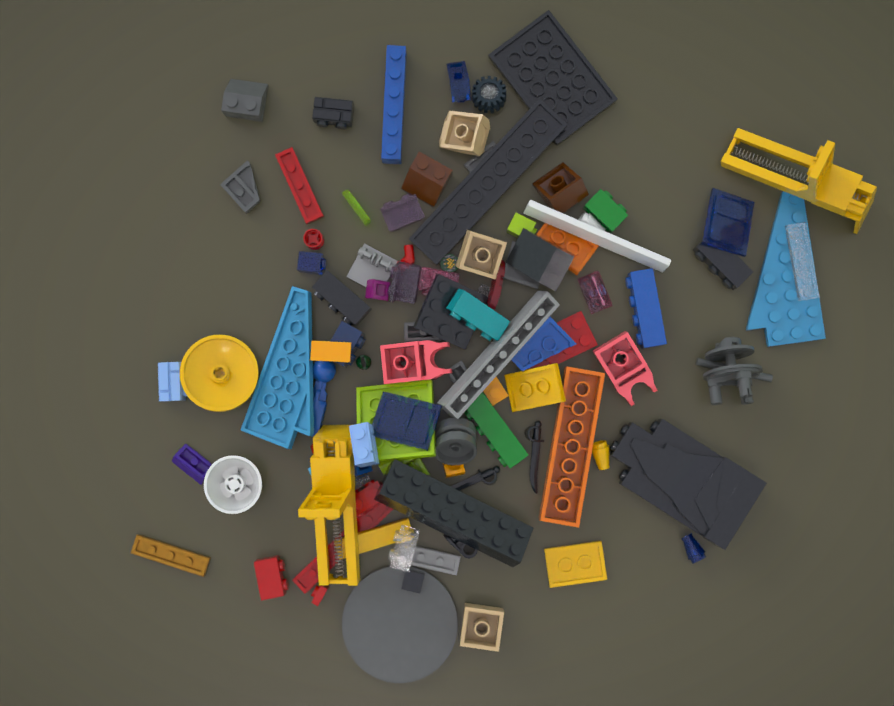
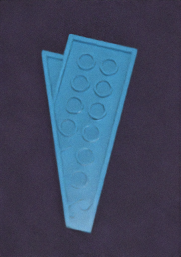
M784 191L781 192L746 326V331L764 328L767 347L826 339L804 199Z
M292 286L241 427L243 432L287 449H292L297 432L311 437L314 435L313 361L310 360L312 293Z

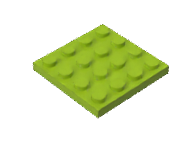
M431 379L356 387L357 424L369 422L373 425V435L376 440L379 462L436 456L433 381Z

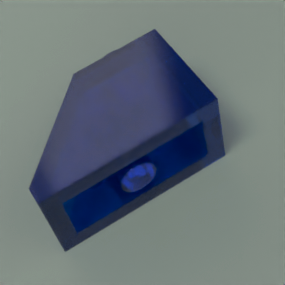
M465 61L447 63L452 102L471 100L469 76Z

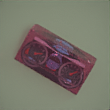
M599 271L578 279L591 314L613 306Z

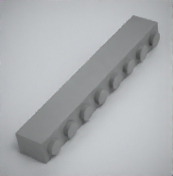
M537 291L510 321L498 341L493 340L437 404L449 416L459 419L560 304L548 291Z

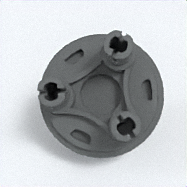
M725 337L720 343H716L715 349L705 353V359L708 361H726V366L709 370L703 374V379L708 382L711 405L723 404L721 387L725 385H733L739 388L742 405L754 403L751 386H753L752 379L758 377L763 372V368L757 364H736L737 359L748 357L755 352L753 346L742 345L741 339L738 337Z

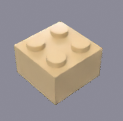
M467 230L456 267L496 279L507 242Z
M465 603L460 646L499 652L504 609Z

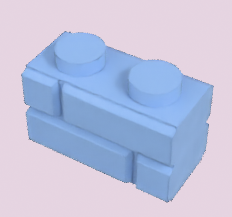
M181 362L158 363L159 401L186 400L187 395L180 381Z
M365 422L349 426L355 466L366 467L379 464L376 440L373 435V425Z

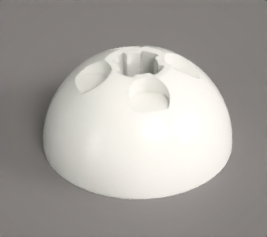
M226 456L220 458L210 466L205 475V495L210 504L221 512L228 514L242 513L251 508L260 497L262 491L261 474L258 468L244 457Z

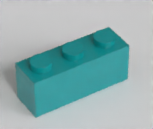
M459 288L446 309L451 311L450 315L458 321L463 319L466 321L465 325L473 331L478 329L482 332L481 336L488 341H491V339L498 341L510 323L508 319L465 290Z

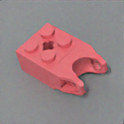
M622 332L592 351L616 391L627 400L630 406L635 404L631 395V389L635 383L644 382L650 387L652 392L658 391L654 384L651 370L628 332ZM617 354L624 355L622 362L615 361Z
M425 340L380 345L384 384L432 380L445 374L453 373L452 369L438 367L434 361L435 354L439 350L450 347V343ZM404 358L406 360L405 367L401 366V362L404 361Z

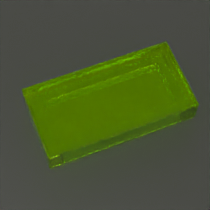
M347 189L343 191V197L365 227L371 223L370 218L351 192Z

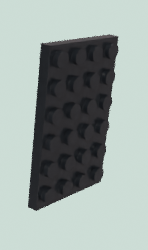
M549 10L488 55L489 59L528 109L541 99L568 124L553 141L556 146L618 100Z

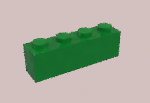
M481 393L464 414L470 421L474 419L477 424L475 427L481 436L485 434L488 438L487 445L492 452L496 450L499 453L500 457H498V460L503 467L508 466L511 469L526 458L528 453L484 393Z

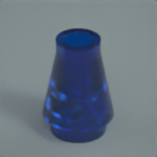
M692 533L681 538L688 560H691L692 564L706 558V551L693 537Z

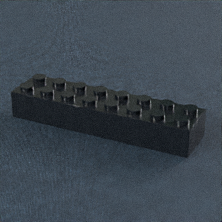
M396 459L388 466L374 500L511 567L521 563L534 529Z

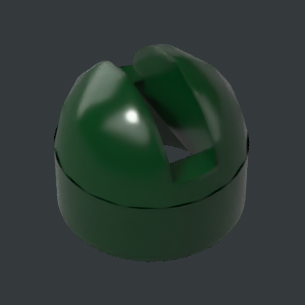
M360 355L356 359V365L361 370L369 369L372 364L370 357L367 355ZM363 357L366 367L362 366L361 358Z

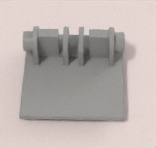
M364 243L363 247L359 249L358 256L346 277L364 287L367 286V280L369 279L388 281L398 261Z

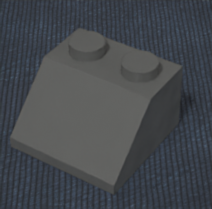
M230 79L224 91L221 111L226 117L263 122L268 84Z

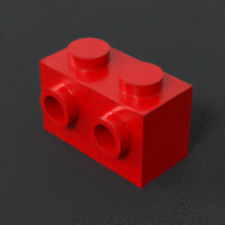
M372 480L364 485L365 488L360 492L358 490L355 491L356 516L358 519L382 504L374 500L381 481L377 480L375 482Z

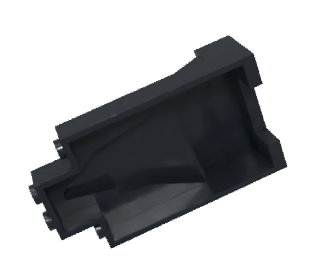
M664 419L655 420L649 428L651 430L650 433L632 422H629L628 425L625 424L620 431L621 437L618 441L615 440L609 448L611 450L609 455L628 466V469H624L619 475V484L714 545L726 550L767 483L728 458L720 456Z

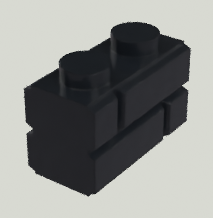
M322 97L314 98L312 119L314 123H317V126L328 127V125H336L338 129L352 127L353 101Z

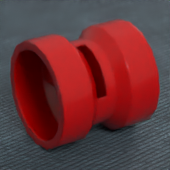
M308 229L305 232L303 240L308 248L318 250L323 247L324 237L319 230Z

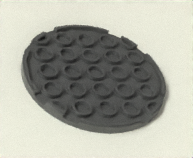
M387 566L368 574L352 590L343 611L342 634L349 654L366 673L386 682L408 683L432 674L448 658L457 637V611L449 591L435 576L414 566ZM406 569L425 574L420 594L401 589Z

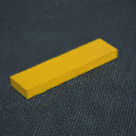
M409 518L359 532V554L413 538ZM342 537V539H341V540H342V546H341V547L343 548V549H342V551H343V553H342L343 556H342V557H343V559H345V558H346L345 537Z

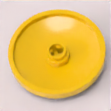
M211 335L198 340L187 350L180 366V381L184 392L192 402L208 411L225 412L241 406L251 397L258 383V364L253 352L245 343L228 335Z

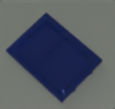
M712 188L702 243L745 257L755 202Z
M383 391L372 422L373 435L376 438L428 451L442 406Z

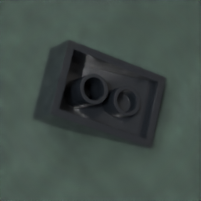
M523 228L506 263L556 291L575 254Z

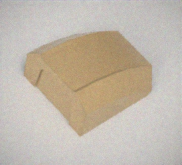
M449 111L443 124L439 147L459 153L480 156L485 152L484 148L490 130L489 119L483 114Z

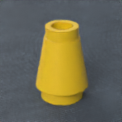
M607 441L593 442L592 454L598 470L610 468L609 445Z

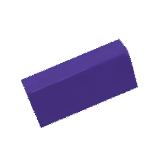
M187 444L172 459L176 466L200 485L204 483L205 475L212 465Z

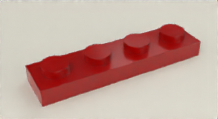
M293 147L275 154L305 223L309 224L323 218V213Z

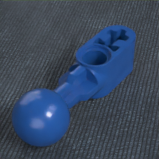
M315 361L313 364V377L316 380L313 388V436H315L323 424L327 406L326 384L336 374V367L333 362Z

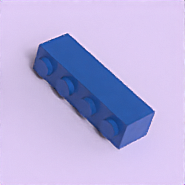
M653 268L628 273L625 282L627 289H630L631 292L629 304L631 308L633 307L635 314L632 315V321L638 330V334H636L637 345L644 349L667 344Z

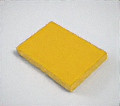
M558 363L504 375L512 412L566 401Z
M602 541L544 548L550 588L607 580Z

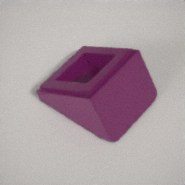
M376 279L367 280L365 298L388 301L390 282Z

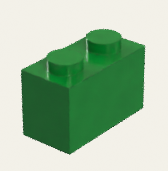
M600 189L585 204L583 210L588 214L591 213L606 228V231L611 234L625 220L628 214L624 206L621 204L617 205L612 200L613 197L608 191Z

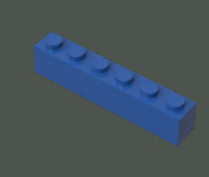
M387 45L381 153L383 164L402 163L406 46Z

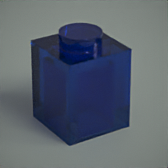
M299 251L297 271L300 273L322 275V271L326 270L327 259H324V255L322 253Z

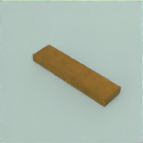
M140 534L136 535L131 554L202 577L205 576L211 557Z

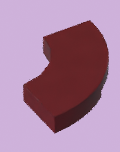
M501 260L496 279L491 281L488 294V307L494 310L502 290V277L505 276L504 260Z

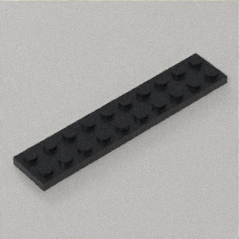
M539 99L416 230L409 240L438 265L465 236L466 231L472 229L568 124Z

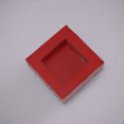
M316 586L311 594L314 597L311 603L319 606L330 586Z

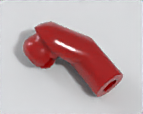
M413 245L404 246L405 256L396 263L398 270L407 271L414 264Z

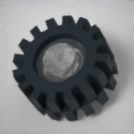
M483 76L481 81L478 79L472 89L474 106L478 107L480 112L484 109V113H488V110L494 113V109L498 112L500 107L503 108L504 102H506V86L502 84V80L499 79L497 81L495 76L493 79H491V76H487V79Z

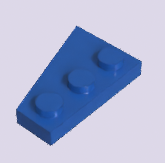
M549 317L511 361L521 371H524L560 353L566 348L576 345V343Z

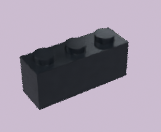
M713 231L693 249L695 257L701 262L704 261L709 266V271L715 276L718 275L722 279V284L728 289H737L753 273Z
M328 270L312 286L316 290L313 294L321 301L325 298L330 303L328 307L335 313L340 311L344 315L342 319L349 325L354 323L358 326L372 310Z

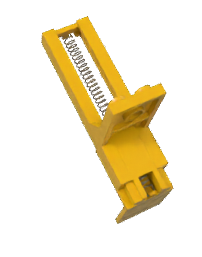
M737 128L734 138L721 160V167L856 221L853 232L855 234L858 233L867 216L877 190V186L862 181L863 175L833 164L835 143L827 140L825 146H820L816 157ZM742 142L809 168L807 172L808 177L805 180L809 184L805 185L731 156V153H733L735 145H739ZM739 151V152H738L739 157L742 156V158H744V157H743L744 151H743V153H742L741 155H740V151ZM749 155V156H748L749 161L752 160V162H754V161H753L754 155H753V157H752L751 159H750V155ZM770 161V163L768 164L769 168H772V167L774 168L775 161H774V163H773V165H772L771 167H770V164H771V161ZM784 166V168L782 169L783 174L786 173V175H788L786 171L784 172V169H785V166ZM801 173V175L797 178V179L800 178V181L803 180V178L801 179L802 173Z
M323 425L313 437L314 454L310 458L312 490L298 509L299 517L315 521L319 585L348 584V586H358L360 581L354 456L349 426L351 425ZM343 513L347 578L337 574L336 578H334V575L329 572L326 519L338 520Z

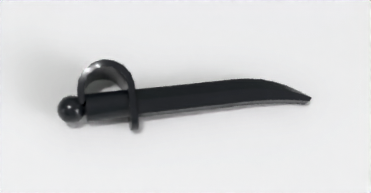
M536 421L534 426L527 427L524 432L525 437L533 441L530 483L536 494L538 493L537 475L540 443L544 442V440H540V427L542 426L540 421ZM534 428L532 439L530 437V430Z
M494 466L493 469L490 468L483 472L478 469V474L451 487L460 491L482 480L487 485H493L497 481L496 473L500 472V467ZM495 475L494 480L491 482H486L484 480L490 476Z

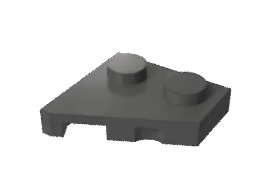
M248 160L220 184L246 214L261 202L252 167Z

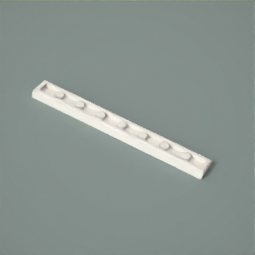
M533 200L528 202L523 214L662 273L670 265L671 260Z

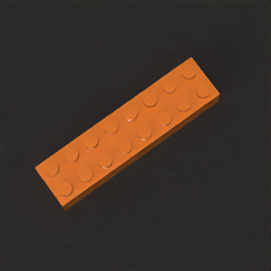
M564 367L562 385L566 401L558 403L539 513L540 521L579 528L605 373Z

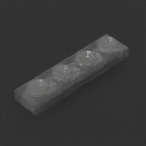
M806 222L786 225L785 230L798 301L820 298Z

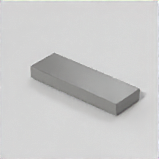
M405 543L400 563L457 576L461 556Z

